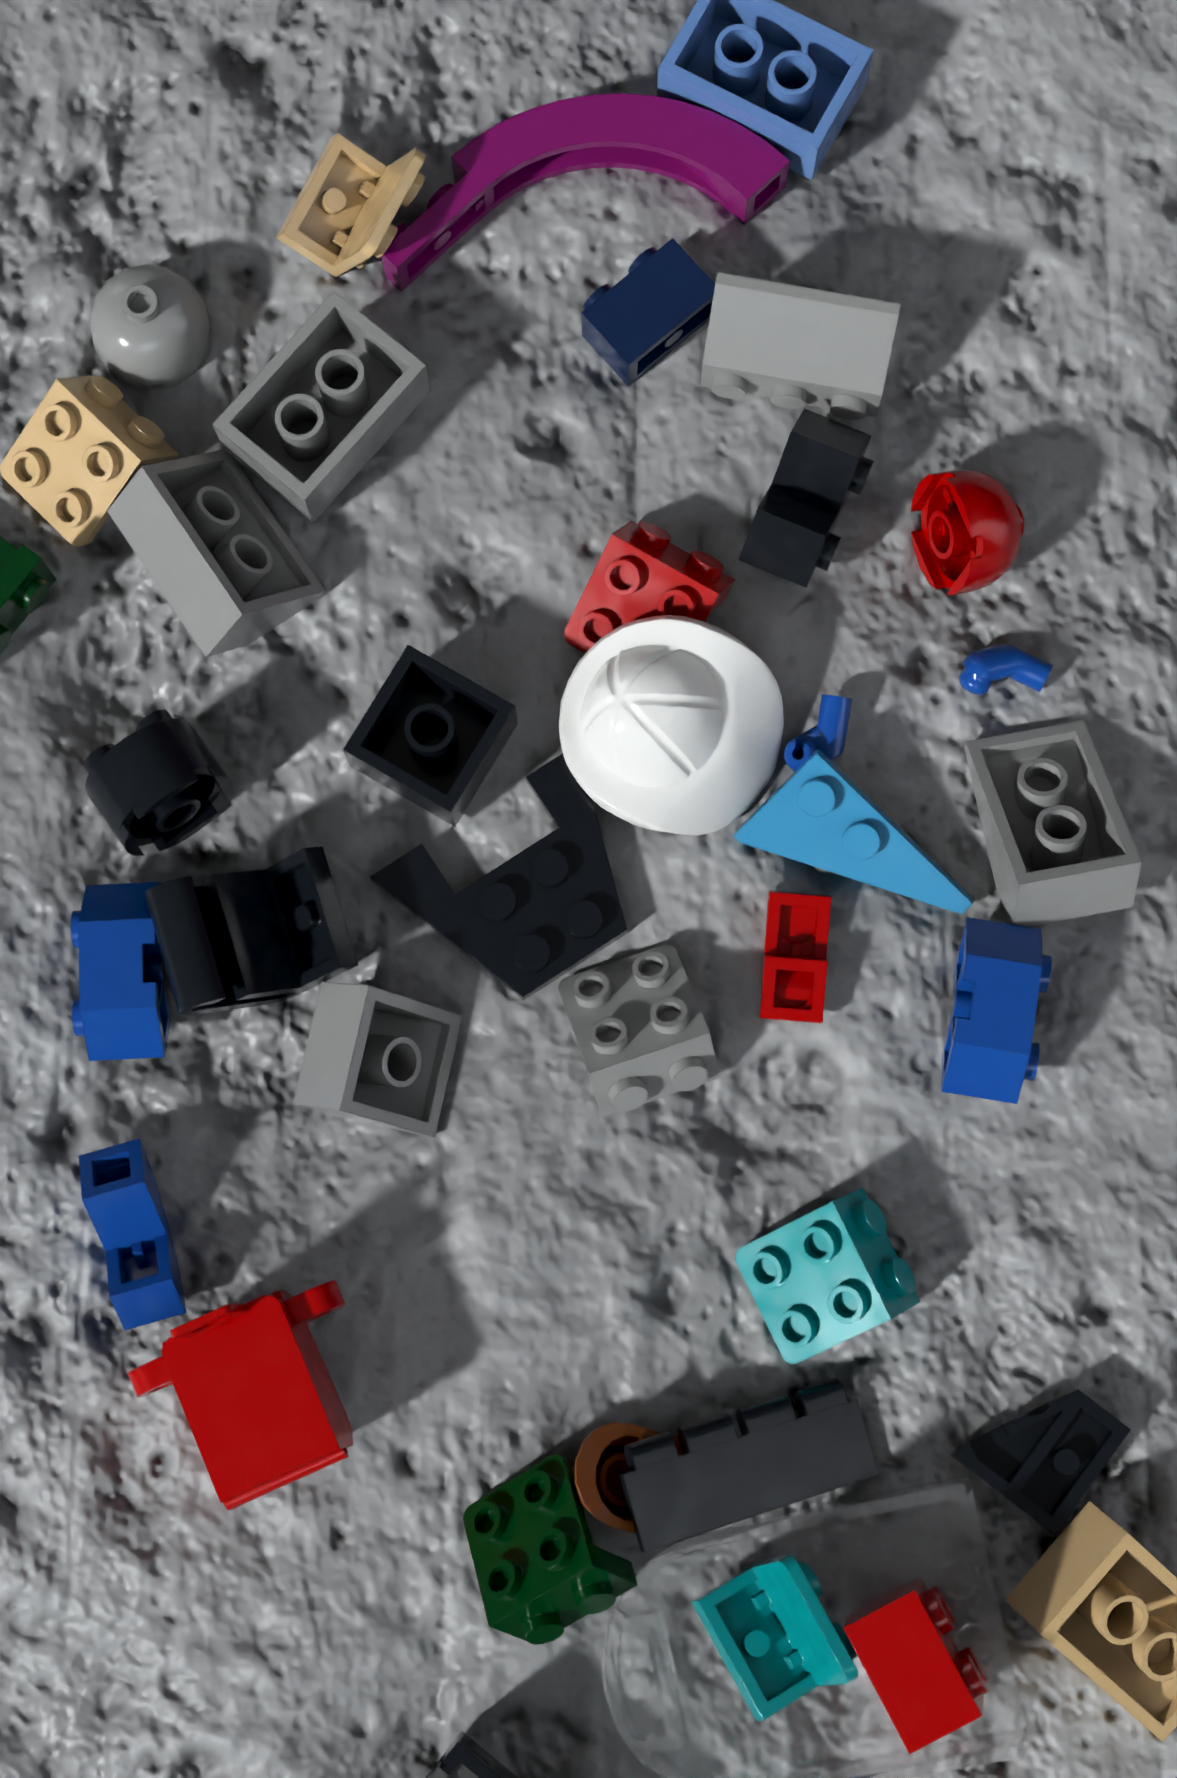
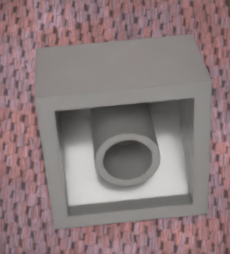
M322 981L293 1104L344 1119L435 1137L462 1015L370 985Z

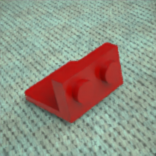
M630 521L611 534L564 630V638L569 645L586 654L606 634L634 620L653 616L674 615L706 622L711 612L725 601L736 579L723 573V564L714 557L695 550L689 554L670 543L671 536L662 528L646 521H639L638 524Z

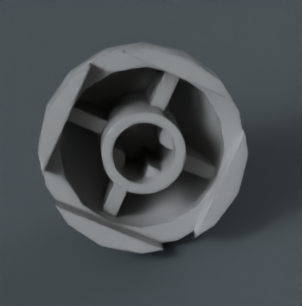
M151 264L125 268L108 279L94 297L89 317L94 348L110 374L130 387L142 388L141 385L154 386L161 384L162 388L176 386L195 374L208 356L211 344L209 340L211 322L207 306L191 282L171 268Z

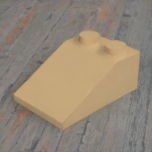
M1089 1501L1004 1600L1041 1636L1160 1741L1164 1742L1177 1727V1577L1127 1531Z

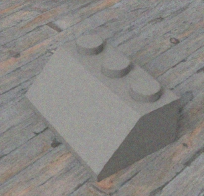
M717 272L702 362L700 386L711 388L714 394L729 399H741L746 397L747 394L770 398L774 405L786 409H802L806 405L830 409L833 415L843 419L858 420L864 418L865 415L876 417L883 395L901 304Z
M224 449L141 466L107 510L205 657L251 644L320 599L326 592L241 467Z

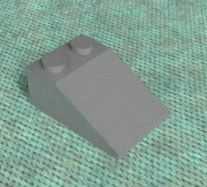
M1084 720L965 741V754L992 873L1010 924L1031 927L1133 907L1142 860Z

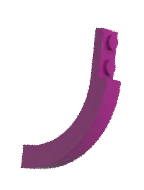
M615 93L586 95L551 102L526 110L498 123L475 137L451 156L455 184L448 183L443 185L430 198L425 212L411 224L405 222L398 226L392 243L381 256L385 276L402 292L484 216L504 200L544 179L584 169H636L678 180L717 201L745 225L786 187L790 160L766 140L741 124L713 111L683 101L653 95Z

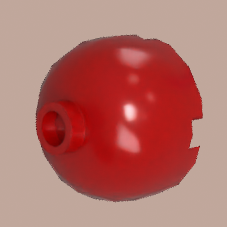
M980 471L928 474L918 483L912 498L911 512L921 511L922 530L911 531L912 544L919 567L932 587L936 590L948 588L949 591L946 595L972 592L991 585L1011 568L1020 547L1025 524L1020 507L1015 503L1002 483Z

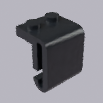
M323 846L303 848L264 870L212 874L201 880L203 886H194L191 876L181 877L158 884L144 893L179 1016H191L277 1003L295 997L320 985L322 981L326 982L358 966Z

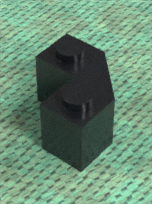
M804 408L790 432L772 484L757 508L739 561L805 588L817 567L828 571L841 540L840 536L832 533L849 492L861 494L874 463L873 460L864 457L872 435Z

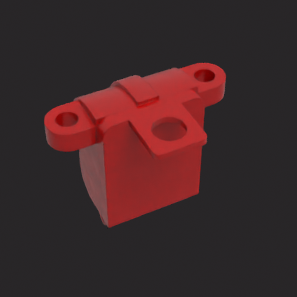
M336 1280L323 1283L295 1296H292L287 1291L277 1290L247 1303L224 1305L170 1330L172 1337L162 1343V1356L128 1372L137 1398L174 1385L220 1503L223 1502L228 1511L349 1457L347 1448L353 1446V1431L338 1392L309 1330L310 1322L346 1305Z

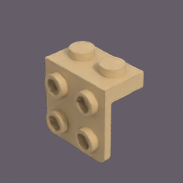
M336 133L329 139L276 238L334 277L353 267L362 268L372 255L380 258L392 243L398 227L391 222L400 205L407 207L420 191L425 176L419 170L425 161L426 155L414 148L389 166H386L339 133Z
M98 375L56 379L0 465L2 477L75 547L88 545L93 540L109 516L107 510L141 466L174 460L179 456L163 440L165 435L159 426L143 416H138L122 400L123 394L120 389L108 379Z

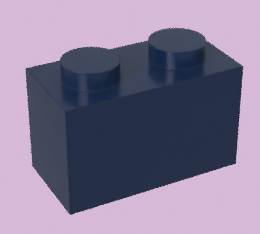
M673 238L659 250L655 247L645 250L633 261L628 270L629 274L613 287L610 284L601 286L590 295L583 305L584 311L581 312L582 336L628 387L710 319L715 283Z

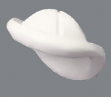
M674 615L653 616L634 620L617 627L598 640L575 666L561 699L559 715L560 742L565 762L579 785L601 808L631 824L645 829L695 836L713 833L728 826L747 811L757 799L775 770L784 727L781 692L774 675L764 661L744 643L719 627L693 618Z

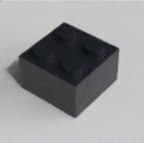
M407 645L343 751L350 767L456 827L518 725L516 706L412 646Z

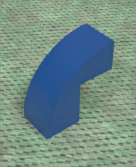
M140 1138L78 1156L82 1201L105 1250L109 1298L124 1330L187 1313L180 1270L168 1220L154 1174Z

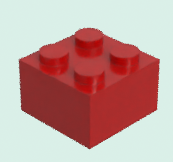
M920 1576L851 1612L843 1626L909 1754L982 1717L983 1695L988 1692L985 1684L989 1683L971 1647L968 1646L959 1651L950 1632L954 1630L952 1623L956 1622L941 1590L937 1585L927 1590Z

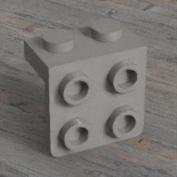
M661 945L566 977L559 983L560 996L583 1057L602 1118L618 1112L635 1110L645 1103L680 1091H691L704 1083L721 1078L710 1031L675 947Z

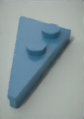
M819 749L733 835L740 843L959 914H963L973 904V897Z

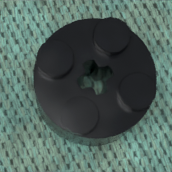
M166 709L154 711L144 717L137 725L136 731L116 745L107 744L97 748L90 753L83 764L89 774L85 783L87 795L125 850L134 856L144 855L139 846L154 843L160 852L186 840L203 828L218 813L212 803L219 793L222 792L226 799H228L232 792L231 780L192 725L185 719L173 718Z

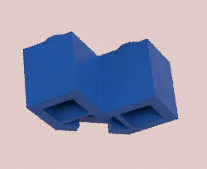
M161 882L86 885L81 910L73 911L71 914L72 943L74 948H79V998L73 1000L72 1024L75 1036L85 1037L89 1061L165 1057L171 1015L163 972L164 961L144 895L148 889L161 884Z
M966 917L955 963L954 1006L942 1051L941 1092L1017 1104L1023 1080L1033 1081L1035 1079L1040 1045L1039 1043L1032 1042L1038 995L1039 992L1046 993L1052 967V957L1042 955L1041 929Z

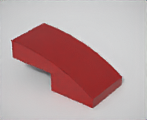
M768 890L760 1018L823 1023L828 965L826 956L832 898L830 895Z

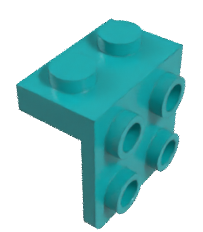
M863 1187L740 1247L736 1252L735 1260L783 1359L790 1364L802 1362L887 1322L920 1303L915 1292L916 1282L912 1270L902 1258L897 1256L886 1234L887 1225L885 1217L879 1206L868 1198Z
M790 1554L756 1562L691 1602L756 1721H764L817 1686L847 1684L858 1677V1671L853 1662L857 1654L843 1627L838 1622L831 1623L819 1599L823 1596V1591L816 1575L805 1562L800 1561L798 1563Z

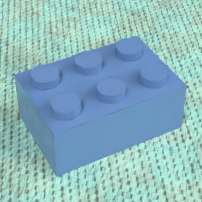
M697 0L658 68L657 96L683 101L713 111L741 124L766 140L789 159L790 170L813 180L867 85L874 50L774 0Z

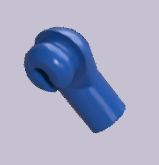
M998 644L971 652L963 661L965 669L959 675V682L965 690L973 694L983 695L988 692L992 681L1008 677L1040 692L1053 665L1011 644Z
M822 694L817 725L790 740L785 747L784 759L794 772L817 749L823 752L831 761H834L843 753L851 711V698Z

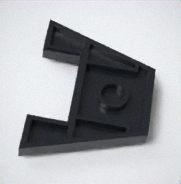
M563 753L526 776L527 784L557 829L456 894L453 892L422 843L370 876L373 883L523 1001L627 934L626 923L593 801L570 772Z

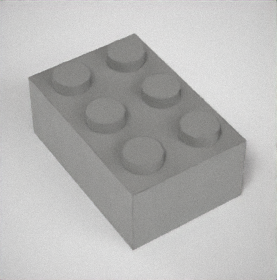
M333 291L216 419L213 427L222 448L314 523L429 395L431 389L427 367L379 326Z

